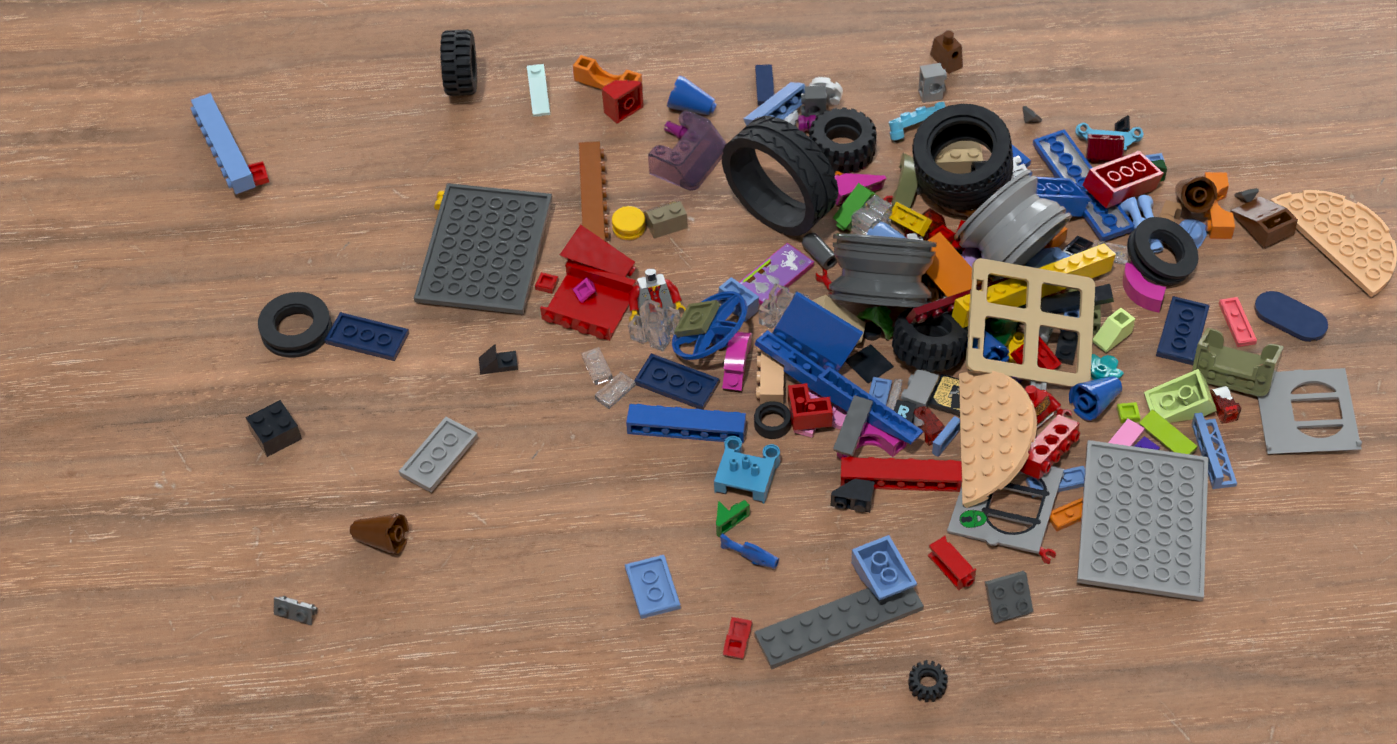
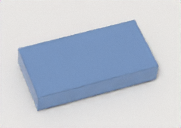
M954 416L933 441L932 454L937 457L940 456L960 431L959 418Z

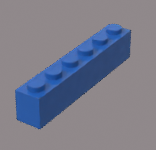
M629 404L626 421L627 434L724 442L726 438L736 436L744 444L746 413Z

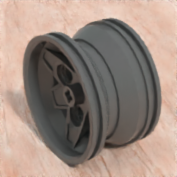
M860 234L833 235V238L837 239V242H833L832 246L834 247V256L840 268H842V274L829 284V289L832 292L828 293V297L856 303L901 307H919L931 303V301H928V298H932V293L922 283V275L933 264V257L936 256V251H933L932 247L937 246L936 242Z

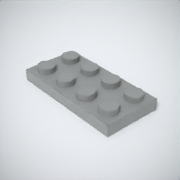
M445 417L399 470V475L432 492L478 438L477 432Z

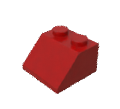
M614 80L602 88L604 113L616 124L643 108L642 82Z

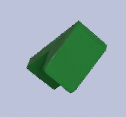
M743 500L739 504H734L728 510L718 501L716 535L720 537L721 534H725L749 517L750 504Z

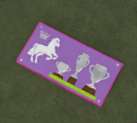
M786 243L739 283L759 296V304L765 307L814 266V261L789 243Z

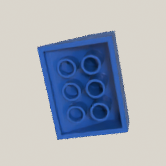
M799 292L795 294L772 332L775 336L825 370L831 367L837 372L863 334L861 330Z

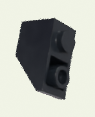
M861 479L851 480L831 492L830 506L838 509L845 508L857 512L870 513L875 482Z

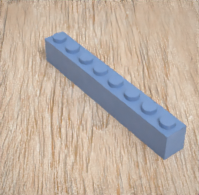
M211 93L192 99L193 107H190L192 115L195 117L213 157H216V163L223 177L227 178L225 180L228 188H233L235 195L255 188L252 174Z

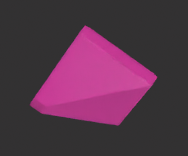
M585 278L573 289L581 303L596 291L594 283L588 278Z

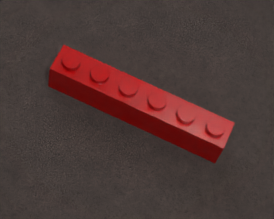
M841 457L840 487L853 479H861L875 482L874 489L960 492L962 485V461Z

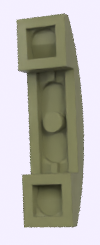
M902 153L899 168H901L897 189L893 194L891 206L893 207L898 202L910 208L918 181L913 157Z

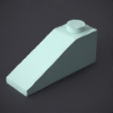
M544 64L527 66L533 117L550 115Z

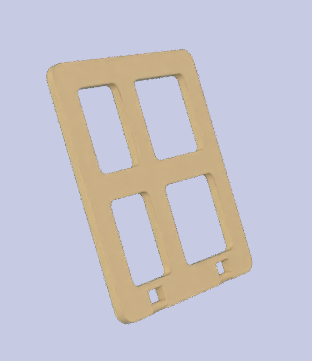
M983 258L975 260L972 264L968 348L966 352L967 368L974 372L992 373V371H996L1011 378L1041 383L1046 382L1047 384L1071 388L1078 383L1090 381L1095 299L1094 280L1084 276ZM988 274L1026 281V308L989 303L986 299ZM977 281H982V291L976 290ZM1042 284L1079 290V318L1042 312L1040 309ZM986 317L1024 324L1022 365L985 359L983 357ZM1040 326L1072 331L1078 334L1076 373L1038 367ZM973 338L978 339V349L972 348Z

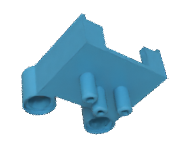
M730 436L724 441V453L714 480V493L721 492L726 494L727 486L752 491L753 500L762 501L765 504L775 469L780 465L779 447L774 444L766 445L763 448V458L742 454V441L739 437Z

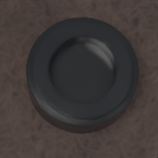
M874 322L866 323L863 337L870 341L879 339L881 327Z

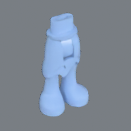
M1141 195L1137 200L1135 197H1131L1120 204L1127 215H1131L1132 223L1135 225L1134 229L1143 220L1154 217L1152 212L1153 199L1148 195ZM1140 211L1143 212L1145 218L1141 217ZM1149 239L1150 247L1154 253L1161 252L1164 249L1162 246L1163 241Z

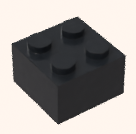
M281 400L245 417L250 432L267 457L302 439L298 425Z

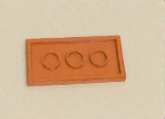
M940 232L927 240L936 242L937 246L932 247V250L936 251V256L933 257V264L926 271V275L946 297L970 290L972 287V267ZM977 281L976 287L981 286L982 281Z

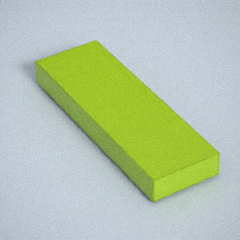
M1153 409L1139 422L1140 426L1144 427L1149 434L1171 452L1192 455L1198 448L1196 444Z

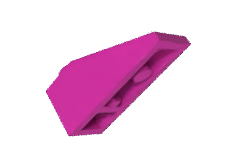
M850 173L840 176L835 175L839 190L836 205L843 204L858 183L874 192L883 188L887 178L884 175Z

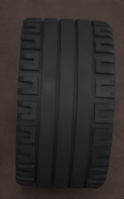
M975 104L946 106L929 115L914 135L912 152L917 181L923 193L931 201L937 203V205L952 210L977 209L1012 178L1013 151L1009 129L1003 120L988 108ZM959 141L977 142L985 146L992 153L989 160L981 168L969 173H951L935 163L937 155L945 147Z

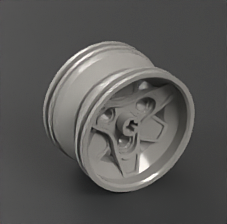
M1028 169L1014 177L985 201L954 235V240L956 242L960 241L959 245L962 248H978L983 259L1023 266L1065 227L1072 218V215L1069 212L1065 214L1066 208L1064 206L1061 207L1058 202L1040 198L1037 195L1038 178L1032 176L1033 173ZM988 274L989 278L994 277L993 282L1005 278Z

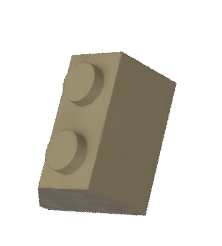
M680 201L669 202L642 211L645 215V222L654 239L688 228L687 213Z

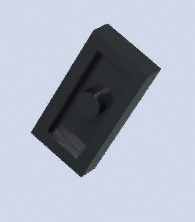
M1060 329L1055 356L1063 364L1073 365L1078 343V334L1076 332Z

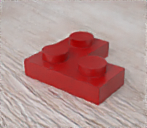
M1039 336L1037 365L1040 368L1055 370L1062 363ZM1024 344L1010 354L1016 363L1020 365L1023 363Z

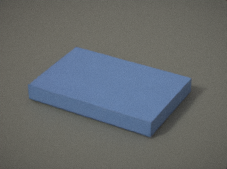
M664 555L625 564L627 577L641 619L681 609Z

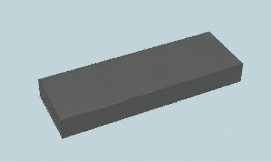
M854 395L834 445V451L853 457L873 406V401Z

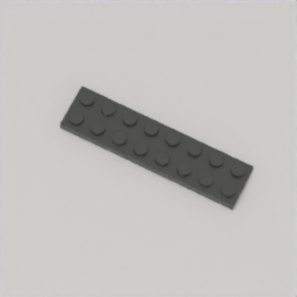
M913 587L882 600H878L872 591L866 588L754 631V636L772 670L923 611L924 605Z

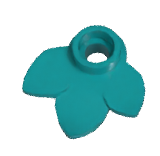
M1092 354L1091 376L1093 379L1109 376L1120 378L1124 372L1117 368L1118 360L1116 357L1105 355L1100 358Z

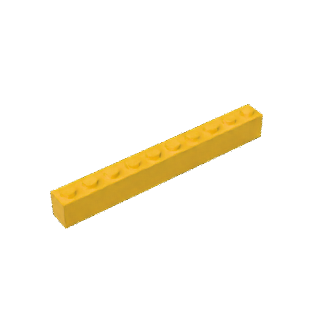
M1101 244L1039 269L1092 279L1111 271L1116 254L1105 244ZM1011 278L987 287L986 299L989 303L1012 307L1026 304L1027 282L1024 280ZM1042 284L1041 298L1066 288ZM970 294L955 299L952 317L962 328L967 327L969 322Z

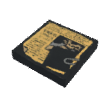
M941 374L929 402V407L960 416L959 378Z

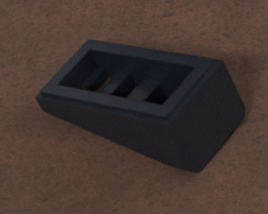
M1077 235L1063 251L1072 256L1092 248L1094 243Z

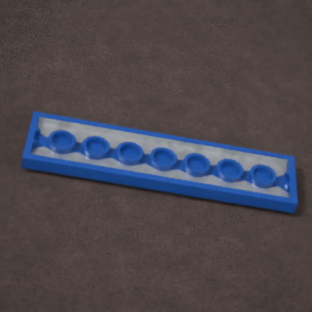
M1065 129L1033 139V146L1055 177L1070 178L1090 197L1082 215L1101 242L1134 230L1135 225L1119 204L1105 208L1082 186L1092 166Z

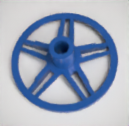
M725 291L701 301L728 299L719 307L706 333L677 337L674 333L672 338L674 352L682 359L695 360L706 357L718 349L727 346L728 342L742 326L747 315V302L741 294L734 291ZM740 302L742 311L738 322L725 321L734 311V307ZM697 340L693 354H686L680 350L679 345ZM710 343H712V344L714 345L713 347H711V348L705 350L706 348L709 347Z

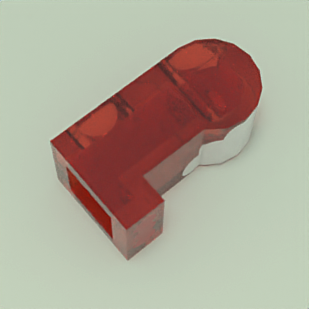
M1224 386L1210 390L1217 410L1215 412L1221 424L1237 421L1242 408L1239 403H1235L1228 387Z
M921 406L915 409L914 425L923 430L925 434L924 441L930 446L945 426L928 407Z

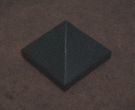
M1129 115L1115 123V131H1130Z

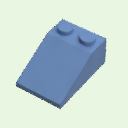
M889 535L852 549L851 563L860 579L878 600L917 586V582Z

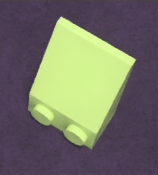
M1199 369L1144 392L1150 411L1153 409L1169 423L1192 420L1195 413H1203V416L1217 411L1206 379Z

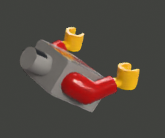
M647 269L645 277L637 279V285L633 287L628 296L629 309L632 312V315L629 317L631 324H633V318L636 316L638 324L642 322L641 317L637 315V311L641 314L674 307L673 304L676 305L675 313L677 316H679L677 313L678 308H683L684 312L686 310L681 305L682 299L677 286L669 279H664L663 274L656 275L655 269Z

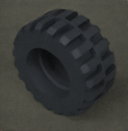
M468 29L445 30L441 35V76L444 92L448 96H467L476 93V46L473 32Z
M842 107V109L832 108L831 111H824L822 115L817 116L812 122L809 129V137L822 150L821 152L828 159L834 173L836 171L843 172V174L850 171L856 172L859 168L863 169L866 167L867 163L869 164L873 156H875L876 127L868 116L866 117L863 112H857L853 108L849 110L847 107ZM844 137L852 139L854 141L843 144L836 143L831 140L835 138Z
M916 307L907 308L899 314L895 322L892 347L896 356L902 362L905 361L910 367L914 366L918 370L925 369L929 372H932V370L937 372L943 369L948 370L960 363L964 356L968 329L967 327L962 328L952 317V313L947 311L937 318L929 317L922 323L915 322L909 324L906 317Z

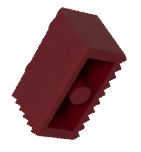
M1087 134L1086 158L1093 162H1099L1100 159L1110 162L1123 157L1124 136Z

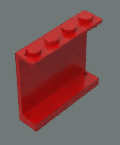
M568 260L565 265L566 276L548 307H540L542 320L610 341L629 307L628 296L633 287L636 286V280ZM585 278H588L594 283L596 291L581 303L573 289Z

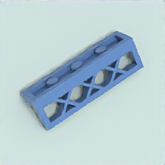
M1195 413L1191 425L1201 456L1208 457V477L1212 489L1236 487L1237 481L1216 419L1205 420L1203 413ZM1207 426H1212L1213 432L1209 434ZM1212 441L1218 444L1217 450L1214 449ZM1218 458L1224 461L1222 467L1219 464ZM1223 474L1227 475L1230 481H1223Z

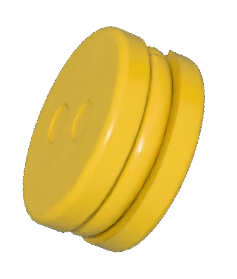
M625 206L616 210L612 216L614 234L622 240H634L642 236L646 229L644 213L639 208L633 206Z

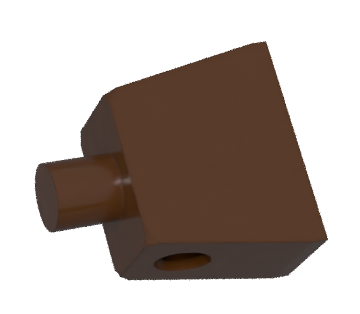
M947 30L935 37L930 56L937 63H940L948 74L963 68L962 46L954 38V33Z

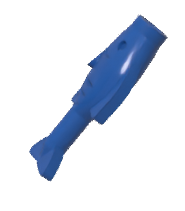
M721 534V548L735 550L755 565L776 569L778 566L779 558L749 542L741 545L730 540L726 535Z

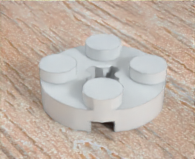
M814 78L809 86H826V104L838 105L843 93L841 85L837 82L835 84L830 82V78Z

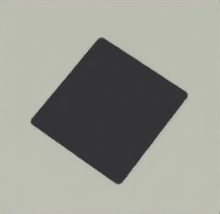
M872 344L845 361L867 383H870L873 377L878 378L894 367Z

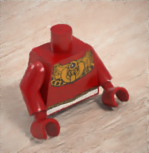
M1029 385L1025 388L1026 393L1034 404L1037 428L1055 414V410L1057 411L1056 416L1058 414L1064 416V413L1067 416H1072V412L1068 409H1062L1060 407L1061 404L1046 390H1040L1034 385Z

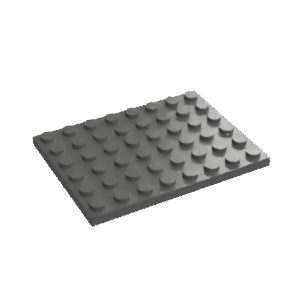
M447 183L414 295V302L523 314L552 202V194Z

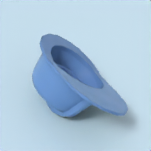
M1195 219L1183 220L1179 225L1189 233L1198 249L1208 233L1205 229V224Z

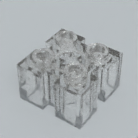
M874 195L864 204L863 208L861 207L852 214L851 234L867 235L870 228L873 229L880 222L891 226V219L889 217L892 215V204Z
M775 283L769 293V300L765 299L759 308V324L773 329L798 291H795L794 294L789 293V288ZM800 293V294L804 295L805 297L809 298L808 295L803 294V293Z
M646 299L639 309L640 316L635 315L628 324L631 340L642 344L648 341L650 347L664 351L671 341L670 335H675L674 330L681 319L680 312L669 306H665L663 309L660 307V303Z

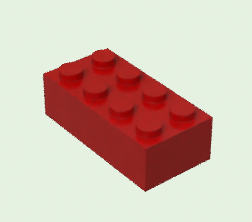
M1137 151L1091 168L1082 186L1105 208H1109L1131 197H1137L1155 190L1164 173L1145 155Z

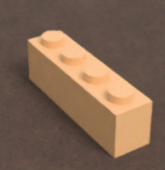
M757 347V352H761V356H757V367L761 368V371H757V383H760V387H756V398H760V405L769 401L783 404L784 365Z

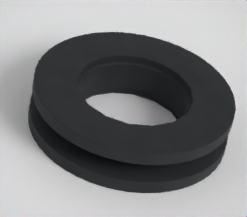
M1150 217L1143 220L1132 231L1127 241L1128 254L1134 266L1141 274L1158 284H1179L1194 271L1198 264V250L1192 237L1179 224L1166 218ZM1149 239H1158L1170 246L1175 253L1176 264L1167 263L1158 258L1150 247Z
M291 292L274 298L266 304L258 318V329L265 347L270 352L287 358L302 357L317 351L325 344V338L332 328L326 304L319 297L306 292ZM304 314L313 319L311 326L303 333L285 335L277 331L279 323L288 316Z

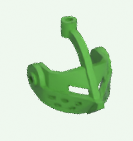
M881 305L867 308L857 315L862 321L868 319L881 327L887 340H890L893 336V321L889 317L891 311L887 306Z

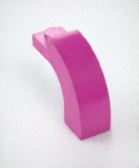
M1132 261L1126 263L1122 280L1126 294L1140 307L1159 313L1166 287L1148 282L1143 278Z
M737 332L728 342L722 388L742 391L747 354L750 352L752 333Z
M866 422L856 449L866 445H874L882 448L890 456L894 457L907 446V442ZM837 452V456H838L840 459H841V457H847V456H848V455H845V454H842V453Z

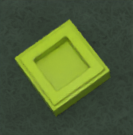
M1137 402L1117 404L1116 408L1120 423H1125L1127 419L1133 422H1140L1141 417Z

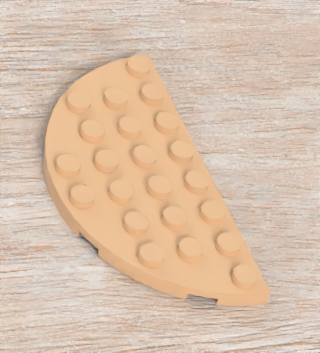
M1303 190L1302 193L1295 194L1289 192L1271 199L1272 202L1286 207L1298 219L1296 229L1370 297L1379 293L1387 285L1393 275L1397 262L1395 240H1392L1387 225L1368 207L1359 202L1354 203L1346 200V196L1318 190Z
M974 371L959 373L962 504L965 508L987 500L988 495L997 489L1002 490L1011 482L1029 457L1028 451L1031 443L1035 441L1037 418L1033 402L1017 381L996 371H992V373Z

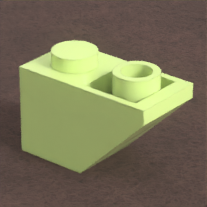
M1118 309L1107 318L1092 342L1107 353L1132 333L1135 318L1124 309Z

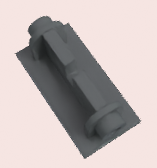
M287 596L274 597V615L312 625V615H316L318 612V608L314 604L304 602L298 604L297 600L287 598Z

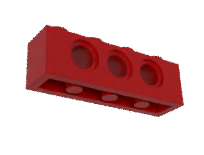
M1058 414L1035 438V441L1031 443L1028 451L1029 457L1020 472L1040 479L1045 473L1047 474L1051 466L1060 460L1064 452L1067 453L1070 446L1078 441L1080 437L1079 422Z

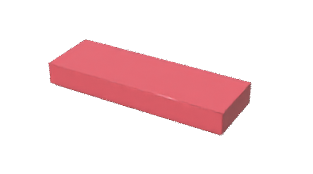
M1238 297L1219 300L1220 309L1237 347L1255 345L1257 339Z

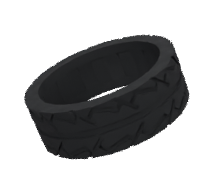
M772 116L757 117L732 138L722 151L723 172L726 175L725 177L731 190L750 214L774 231L790 236L805 234L835 206L836 199H838V184L828 159L809 136L788 121ZM755 149L768 154L787 170L798 185L804 198V203L791 198L772 182L760 165Z

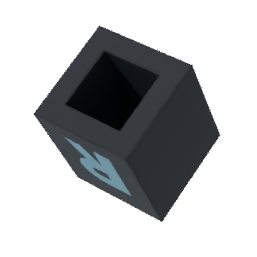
M897 399L894 411L913 424L916 404Z

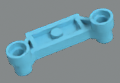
M938 102L934 107H918L914 112L902 113L900 117L889 121L891 140L903 138L905 136L903 128L925 120L935 111L946 107L945 102Z
M1080 123L1075 129L1076 135L1079 138H1084L1086 141L1087 134L1123 135L1125 139L1124 151L1127 150V146L1133 142H1139L1143 138V130L1140 127H1134L1129 132L1095 130L1091 129L1087 123ZM1084 127L1086 131H1081L1080 128ZM1134 132H1139V136H1136Z

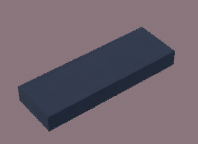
M772 64L755 65L758 106L774 95Z

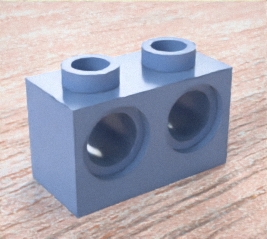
M732 277L719 287L718 293L734 291L741 294L746 300L747 315L744 320L745 322L758 312L759 296ZM722 299V300H719L718 302H719L720 304H723V303L726 302L728 299ZM740 302L734 307L733 311L738 317H740L742 311Z

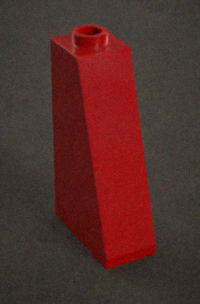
M581 224L559 254L563 259L624 277H631L636 270V267H634L635 261Z

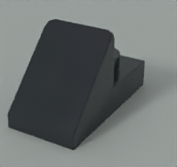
M494 344L479 357L480 375L518 370L516 351L497 353L496 344Z

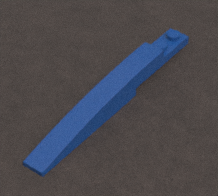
M767 330L756 339L755 346L783 364L784 372L802 384L807 383L808 388L822 397H830V401L842 409L848 411L853 397L856 395L873 401L867 423L909 444H912L923 434V430L831 367L825 370Z

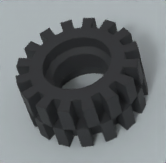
M924 660L923 665L921 662L917 663V667L914 665L909 673L908 681L909 691H912V696L918 695L917 700L919 701L925 698L927 703L929 699L932 702L936 701V697L941 699L942 694L944 695L948 682L945 668L941 669L939 663L935 666V661H931V664H928V660ZM924 676H930L936 680V684L927 687L920 683V679Z

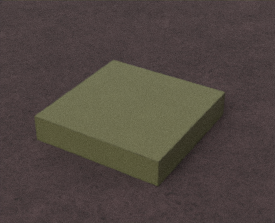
M712 300L688 304L674 330L676 336L682 337L706 333L720 307L719 302Z

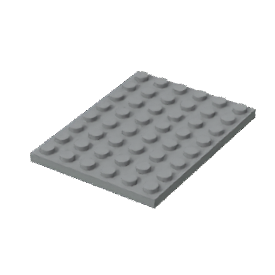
M1088 440L1086 445L1077 583L1203 601L1208 457Z

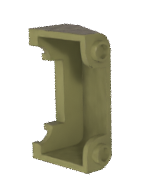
M1207 328L1197 344L1192 371L1199 369L1208 384L1220 387L1226 386L1228 389L1255 396H1265L1271 388L1284 346L1268 344L1263 348L1261 355L1223 346L1224 335L1218 330Z

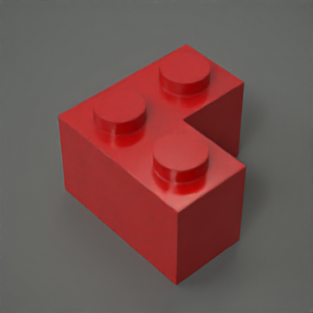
M807 383L788 385V405L793 431L832 426L833 411L830 397L810 399Z

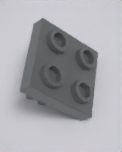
M1020 571L984 582L991 619L994 623L1034 612L1026 572Z

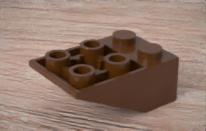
M1262 197L1230 211L1263 248L1293 235L1298 219L1286 207Z

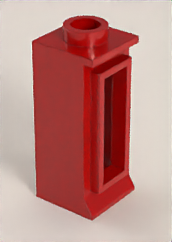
M946 536L929 545L932 552L928 554V557L958 590L969 587L974 583L976 568L973 569L950 542H947Z

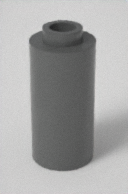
M808 233L804 236L802 246L825 270L831 269L836 265L837 260L834 252L816 233Z

